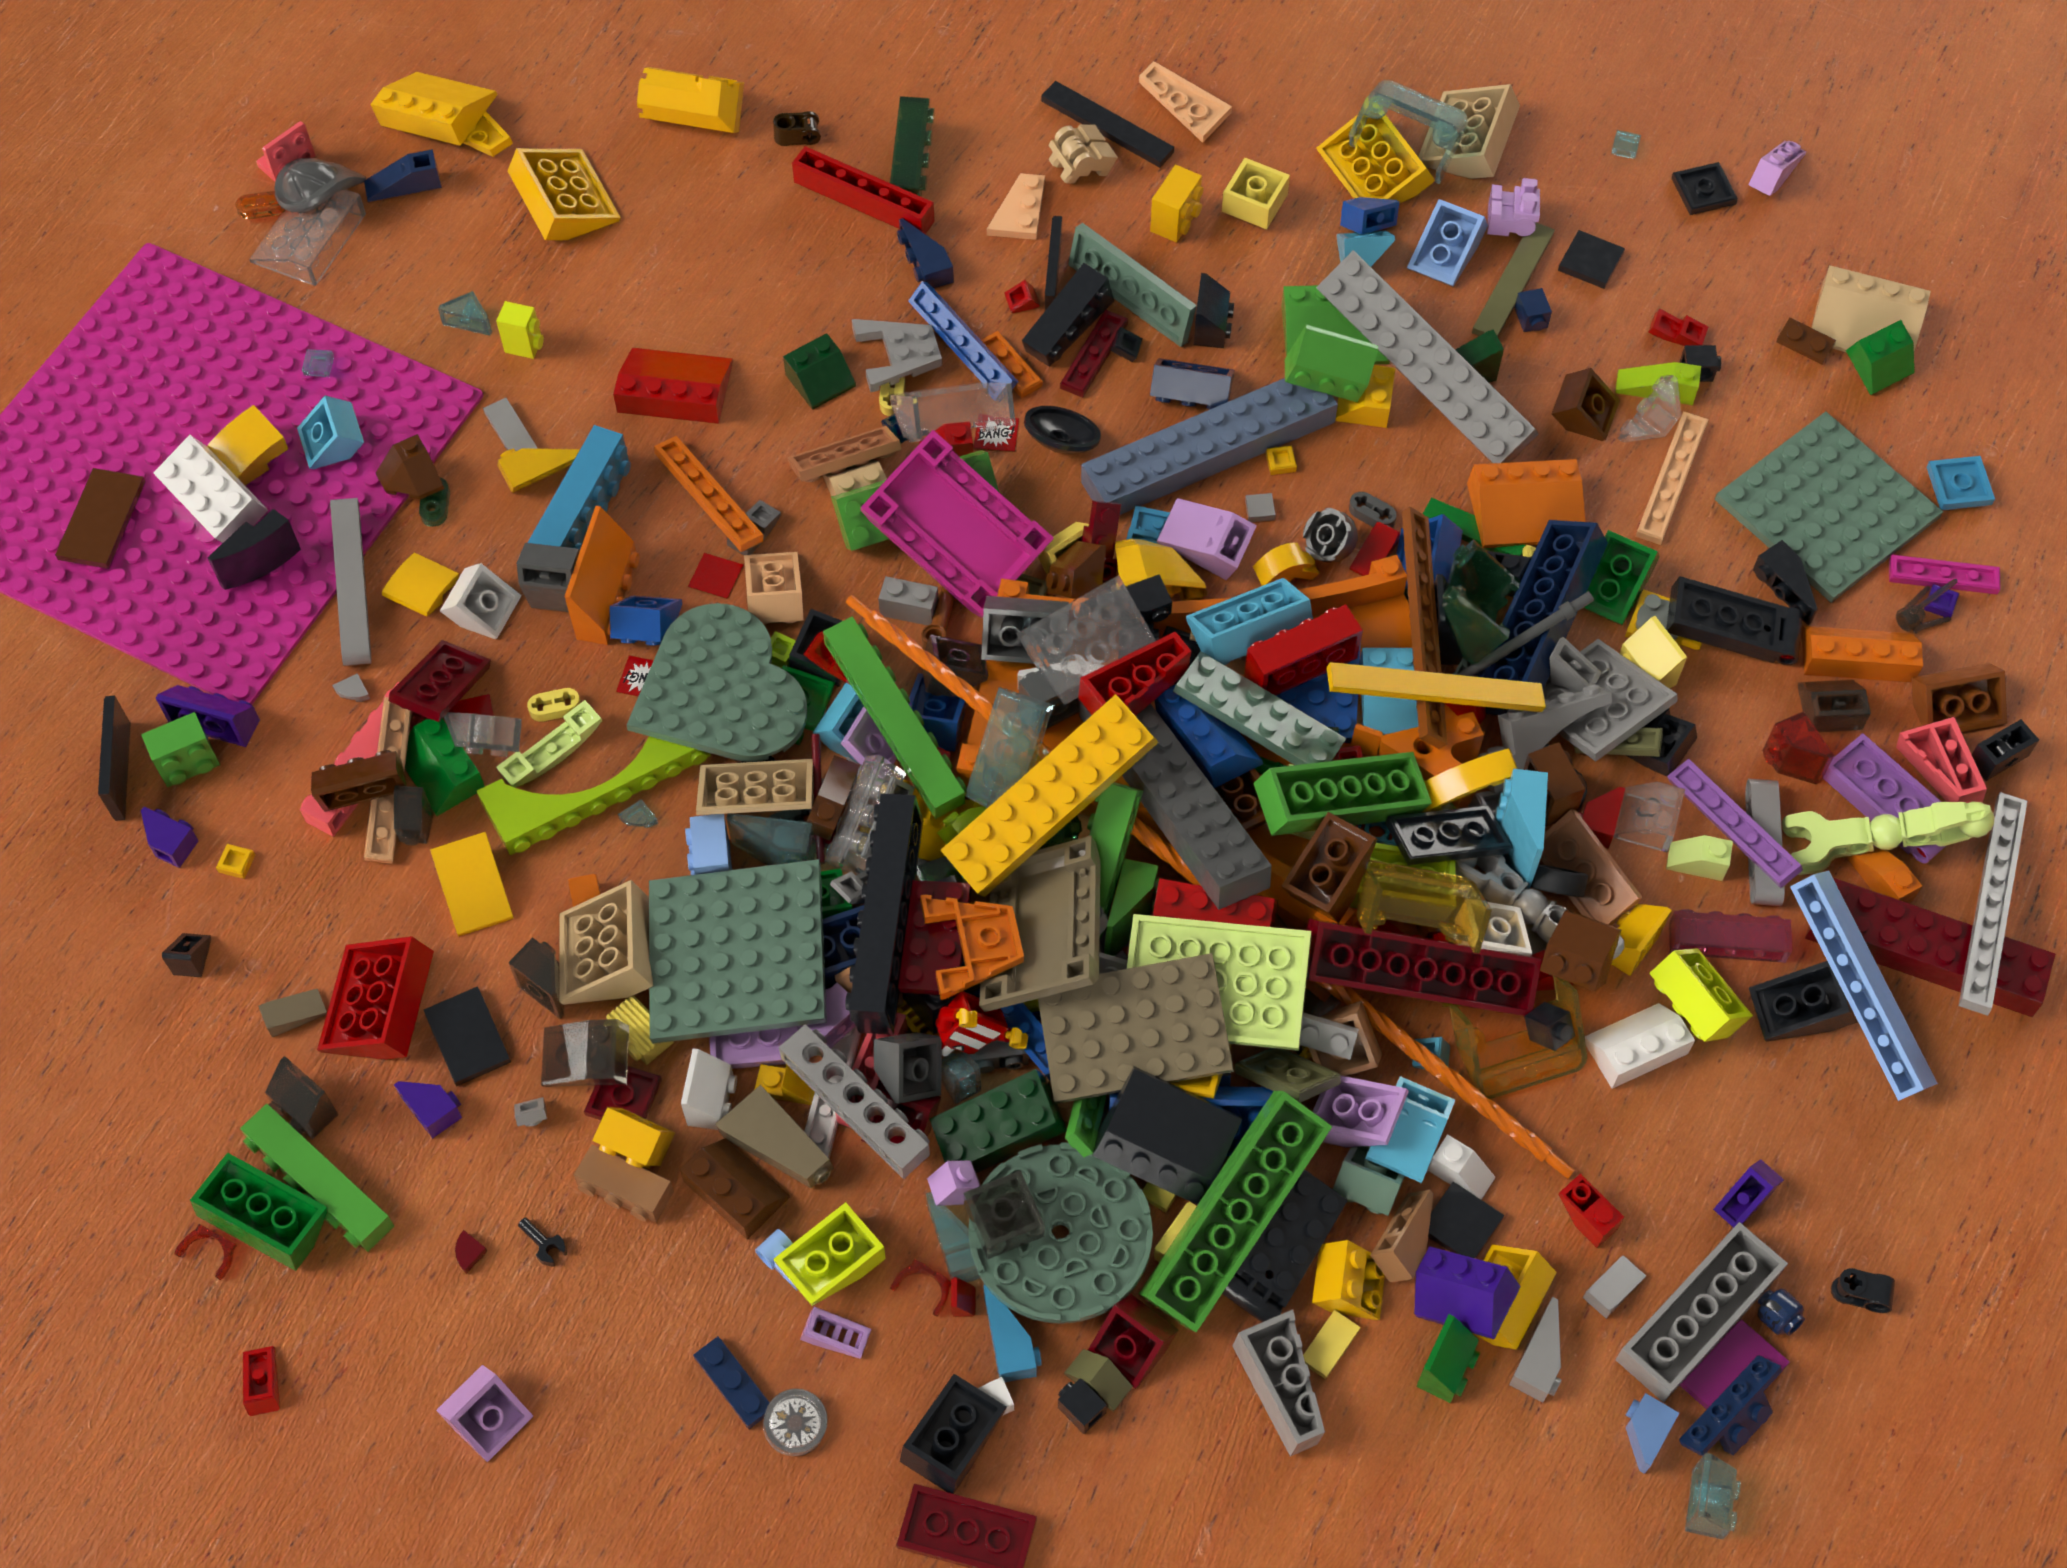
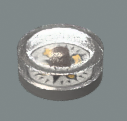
M803 1389L783 1391L771 1400L766 1409L763 1421L765 1437L769 1444L779 1453L787 1456L805 1455L814 1450L822 1441L827 1428V1413L821 1400L813 1393Z

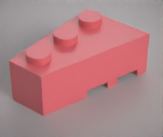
M1954 717L1899 734L1896 748L1946 802L1969 803L1975 801L1983 803L1987 790L1986 785Z

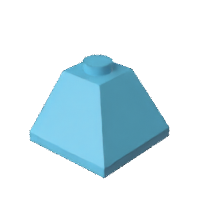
M1373 231L1365 234L1357 232L1336 234L1340 263L1354 250L1370 267L1395 241V235L1388 231Z

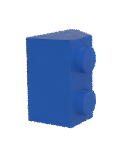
M630 596L611 605L610 638L621 639V643H635L637 640L646 641V645H660L667 629L679 616L682 599Z

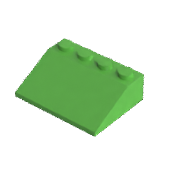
M1318 285L1283 286L1281 309L1286 356L1305 325L1370 343L1316 288ZM1378 351L1374 364H1389V361Z

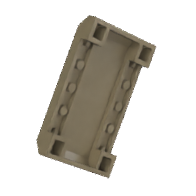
M1092 836L1037 850L990 892V903L1013 906L1024 953V962L980 983L979 1006L984 1012L1093 985L1099 979L1101 860L1097 844Z

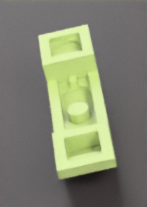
M586 700L563 716L564 723L526 752L521 754L518 750L496 767L512 787L528 783L555 767L582 745L596 730L602 719Z

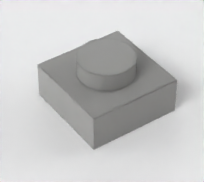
M543 1097L514 1105L517 1126H535L541 1123L542 1120L547 1119L546 1105Z

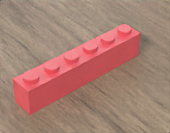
M392 689L388 690L384 697L389 698V693ZM383 702L376 710L370 713L366 724L353 735L350 745L337 756L334 765L346 764L352 758L362 757L366 759L375 756L378 749ZM413 711L411 712L409 733L425 716ZM311 794L304 799L300 811L306 823L334 837L358 804L324 812Z

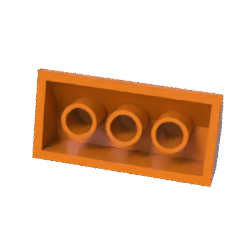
M1816 626L1802 627L1804 675L1912 682L1911 677H1917L1923 667L1922 642L1913 633Z

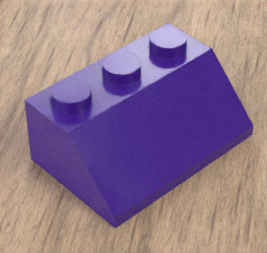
M176 685L157 694L155 698L168 722L195 712L208 737L247 747L260 721L254 706L249 702L243 700L239 702L233 701L218 693L208 694L193 686L187 688Z
M1429 1246L1416 1271L1414 1314L1418 1318L1444 1325L1448 1314L1457 1318L1471 1333L1495 1339L1521 1286L1505 1266Z

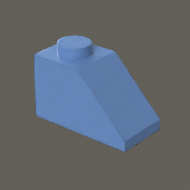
M1647 1393L1644 1394L1640 1402L1634 1399L1626 1413V1416L1630 1418L1626 1431L1639 1471L1644 1474L1652 1465L1679 1415V1412Z

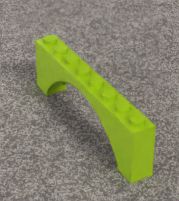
M649 736L639 754L623 771L605 783L591 789L569 794H540L517 789L505 784L503 779H500L477 790V794L509 855H512L516 852L520 853L527 850L530 845L541 840L550 839L557 832L567 827L578 825L581 820L591 815L602 813L607 807L617 802L628 800L635 793L651 789L658 782L668 777H675L682 770L692 765L703 763L711 756V753Z

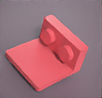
M302 121L298 122L262 148L264 156L256 162L258 167L276 182L278 173L289 162L299 158H314L315 153L305 124Z

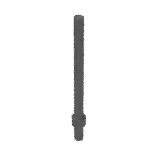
M1588 591L1570 603L1569 601L1558 607V611L1456 675H1477L1564 619L1570 620L1577 615V611L1593 602L1594 598Z

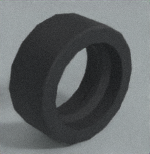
M1538 864L1531 887L1556 894L1584 897L1588 875L1569 869Z

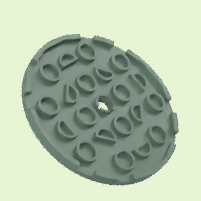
M1064 1142L1061 1145L1048 1146L1040 1144L1022 1150L1004 1164L1001 1163L983 1182L973 1202L969 1218L970 1252L978 1275L985 1286L1001 1303L1011 1310L1042 1322H1080L1099 1316L1112 1309L1114 1304L1125 1299L1138 1284L1148 1264L1152 1248L1151 1211L1142 1189L1139 1188L1130 1176V1173L1094 1157L1093 1153L1083 1157L1069 1143ZM1057 1225H1064L1068 1228L1069 1235L1057 1240L1052 1234V1230Z

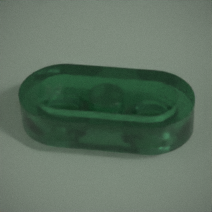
M441 477L444 489L420 499L419 514L421 520L425 525L431 527L444 523L448 515L450 489L447 481Z

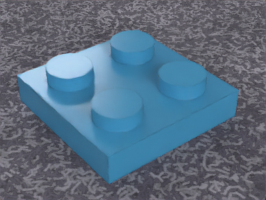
M1981 456L1928 462L1926 468L1941 510L1988 506L1994 503L1995 497Z

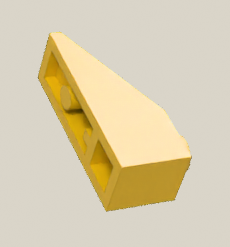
M513 448L500 455L501 458L498 459L497 466L511 492L514 493L571 466L580 449L522 448L515 451Z

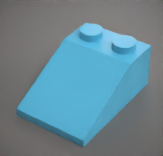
M1362 648L1360 665L1414 671L1413 648ZM1361 695L1362 723L1366 727L1381 731L1383 735L1419 727L1416 708L1417 700Z

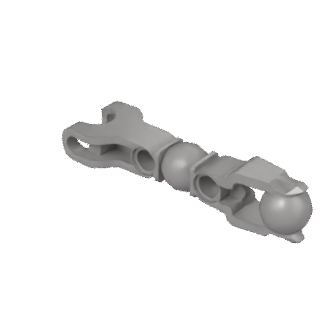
M1503 855L1455 860L1456 883L1472 897L1481 896L1491 903L1520 907L1524 923L1534 925L1531 930L1533 932L1536 931L1539 937L1546 943L1549 942L1564 911L1567 910L1566 908L1556 905L1554 901L1548 905L1547 898L1542 892L1535 889H1526L1529 883L1524 882L1521 876L1505 864ZM1475 865H1478L1486 874H1482L1473 868ZM1621 936L1619 937L1613 959L1617 958L1624 949V940Z

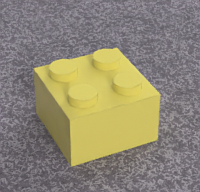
M1244 158L1223 192L1222 212L1267 229L1288 195L1290 175Z

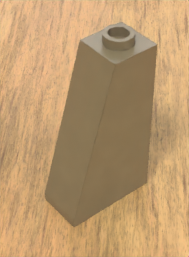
M761 1085L715 1123L723 1138H726L733 1144L809 1188L825 1182L834 1169L830 1159Z

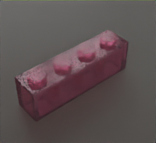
M1690 909L1674 911L1669 922L1670 953L1674 950L1698 948L1705 957L1786 963L1792 952L1791 919H1782L1775 915L1754 917L1747 913L1726 915L1719 911L1698 913Z

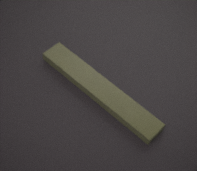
M1536 222L1535 231L1531 235L1523 236L1472 330L1473 334L1480 336L1494 329L1497 337H1499L1515 307L1518 293L1524 291L1554 236L1555 229Z

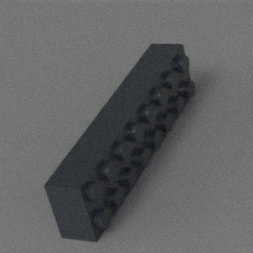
M881 793L879 804L874 806L876 829L871 830L870 847L873 849L872 856L867 857L866 874H869L868 882L862 886V900L865 903L864 909L858 913V928H861L860 936L854 940V955H857L855 965L850 967L849 978L850 983H852L851 993L848 992L846 994L845 1008L850 1012L851 1022L855 1023L859 1033L894 1035L900 993L898 985L912 882L916 879L924 821L915 795Z

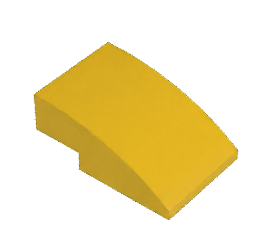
M254 405L232 420L207 445L244 485H247L268 471L267 463L288 450L284 437Z
M486 832L430 849L458 937L514 919Z

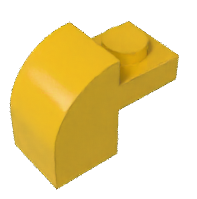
M1298 543L1280 545L1267 552L1252 566L1262 586L1281 578H1285L1288 582L1294 577L1313 580L1319 574L1314 558L1308 552H1303Z

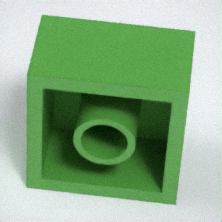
M195 712L141 734L151 760L167 787L181 784L186 779L200 773H207L220 765L212 744Z

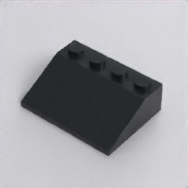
M1134 1066L1098 1130L1093 1156L1198 1205L1219 1174L1241 1124L1242 1117Z

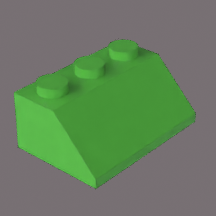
M1305 325L1285 358V382L1358 402L1369 384L1378 353V345Z

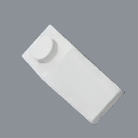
M1448 1134L1432 1157L1428 1169L1429 1172L1450 1185L1454 1181L1481 1200L1495 1180L1494 1174L1474 1150Z

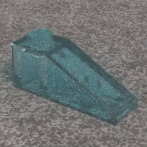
M932 1192L926 1193V1204L950 1278L958 1277L966 1282L980 1279L970 1252L969 1228L945 1205L936 1206Z

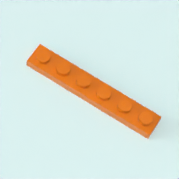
M677 436L654 446L656 456L740 552L763 542V533Z

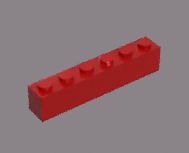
M804 146L792 162L794 183L900 229L899 219L903 218L926 234L935 222L934 202Z

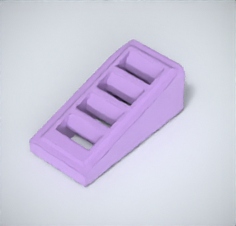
M814 1306L808 1316L800 1340L860 1359L871 1329ZM817 1321L823 1323L819 1333L814 1332ZM829 1325L835 1326L831 1338L826 1337ZM841 1329L847 1330L843 1343L837 1341ZM853 1332L859 1334L855 1347L849 1346Z

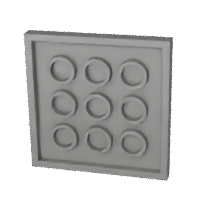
M1600 639L1591 643L1580 653L1602 672L1596 685L1611 692L1613 703L1581 716L1558 733L1594 761L1599 760L1677 702V694ZM1551 674L1543 689L1544 700L1549 701L1557 699L1558 695L1562 693L1581 692L1552 685Z

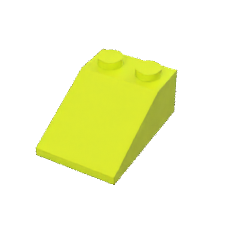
M845 1202L773 1260L810 1305L813 1306L864 1277L884 1261L886 1257L882 1243Z

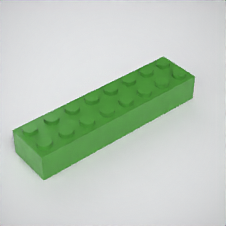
M1274 1090L1139 1292V1295L1187 1329L1197 1332L1333 1126L1286 1092Z

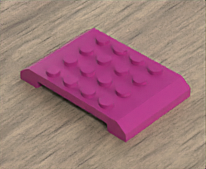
M932 430L862 505L860 510L874 526L968 610L983 618L986 596H997L1001 578L1017 580L1052 542L1054 537L1035 520H1029L952 451L953 447Z

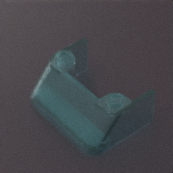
M1392 80L1379 82L1365 99L1349 133V146H1355L1368 117L1373 119L1382 118L1389 109L1434 128L1432 134L1434 143L1446 150L1436 170L1435 183L1440 184L1467 128V115L1461 109Z

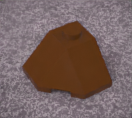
M418 434L393 444L375 473L387 494L396 495L397 492L409 494L410 498L422 499L444 489L435 466Z

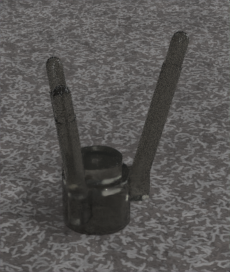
M1951 580L1921 603L1915 605L1930 590V586H1925L1906 606L1897 611L1896 621L1904 631L1909 632L1913 630L1916 634L1923 629L1951 621V617L1948 616L1923 623V619L1926 617L1923 608L1957 584L1958 580Z

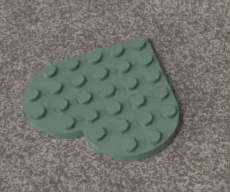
M706 604L686 611L675 619L667 629L627 722V730L734 760L746 762L763 761L782 750L783 752L787 751L800 738L807 721V702L804 691L798 681L787 671L771 664V639L766 627L756 616L734 605Z

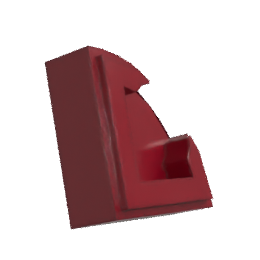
M463 1230L456 1242L455 1255L461 1269L467 1274L484 1256L487 1249Z

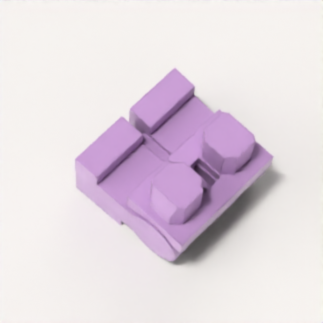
M1523 178L1521 187L1515 186L1514 192L1502 191L1501 185L1492 184L1488 202L1487 234L1509 236V232H1513L1520 236L1531 235L1535 231L1536 222H1539L1540 189H1537V180Z

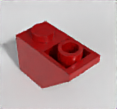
M1581 1173L1558 1194L1575 1227L1596 1248L1619 1229L1624 1219V1216Z

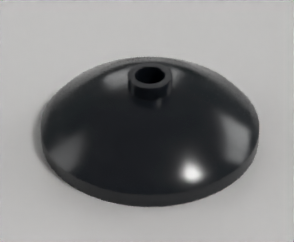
M1038 406L1028 410L1024 418V426L1031 437L1045 448L1057 453L1074 454L1087 452L1094 449L1099 444L1101 432L1095 423L1087 417L1066 408Z

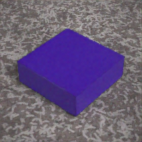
M1933 584L1924 610L1950 619L1959 593Z

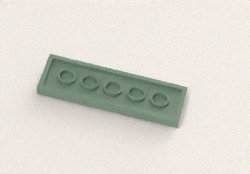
M1084 223L1076 226L1068 265L1077 271L1085 263L1108 277L1115 300L1180 347L1184 346L1188 342L1197 305Z
M1202 651L1197 655L1173 690L1174 693L1294 765L1332 761L1346 740L1342 735Z

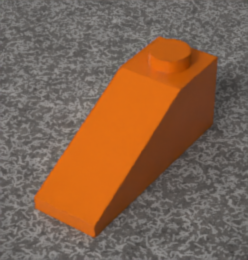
M1873 845V852L1868 851L1863 854L1845 856L1874 892L1911 903L1922 888L1921 883L1906 864L1887 850L1879 849Z

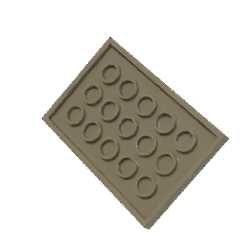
M1212 953L1099 974V979L1093 985L1038 998L1055 1104L1119 1093L1134 1066L1169 1083L1234 1072Z

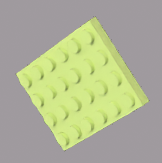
M1139 914L1133 915L1127 969L1212 953L1229 1044L1299 1051L1311 931Z

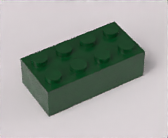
M1037 1069L930 1118L944 1162L971 1161L976 1173L1013 1157L1022 1150L1041 1144L1067 1131L1059 1107L1054 1102L1050 1083L1047 1077Z

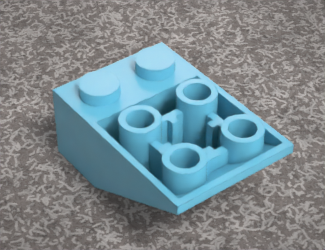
M1400 1076L1396 1086L1407 1088L1409 1092L1388 1145L1370 1146L1365 1159L1422 1183L1455 1099Z

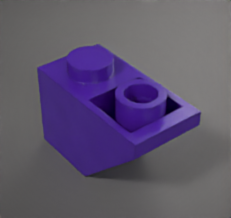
M143 807L141 815L149 847L157 858L180 868L198 843V839L193 832L194 828L184 820L177 822L170 819L169 815L160 809L153 811Z

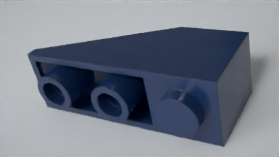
M433 149L407 154L364 181L368 202L442 188Z
M903 218L899 219L898 241L900 245H905L906 258L908 263H913L915 267L913 270L916 281L918 283L922 281L928 282L933 288L954 283L953 265L945 248Z

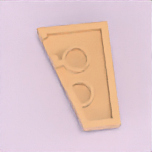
M1020 173L987 227L988 236L1036 240L1045 175Z

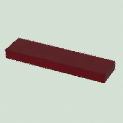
M1108 310L1103 312L1062 379L1060 389L1082 398L1085 396L1111 353L1117 330L1120 327L1126 328L1128 318Z

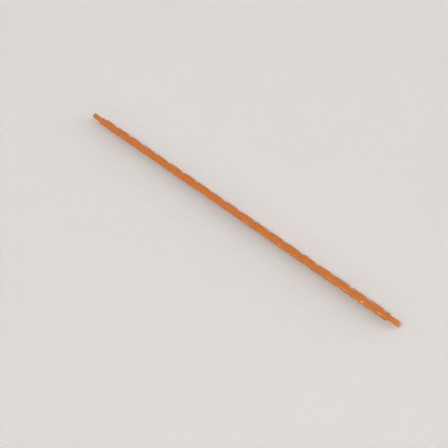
M854 595L848 597L846 604L865 618V622L890 643L897 646L920 667L931 673L955 695L965 700L970 707L997 726L1020 747L1031 753L1039 762L1052 751L1037 737L1024 730L1018 722L1003 710L990 703L983 694L968 682L956 676L949 667L934 655L922 649L914 639L900 628L889 623L876 609L871 610ZM1095 800L1091 802L1095 806L1098 805V802H1095ZM1136 817L1131 834L1158 857L1169 863L1192 884L1200 885L1174 847L1162 840L1155 831ZM1317 982L1345 1005L1362 1001L1372 1028L1384 1034L1391 1043L1411 1059L1420 1063L1431 1075L1456 1092L1481 1115L1494 1122L1499 1129L1520 1146L1532 1152L1540 1162L1544 1160L1567 1179L1575 1171L1551 1151L1553 1148L1533 1132L1521 1126L1513 1116L1494 1101L1485 1097L1459 1073L1447 1067L1439 1057L1411 1038L1386 1015L1374 1009L1366 999L1351 987Z

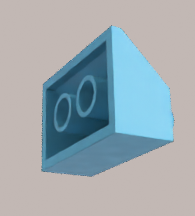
M845 683L813 733L819 734L820 740L831 751L844 757H849L858 763L841 745V742L864 705L852 686Z

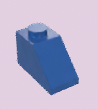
M1367 197L1343 201L1340 226L1359 234L1396 226L1399 201Z

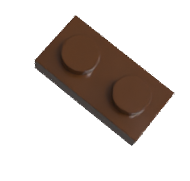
M1789 318L1776 342L1823 365L1836 340Z

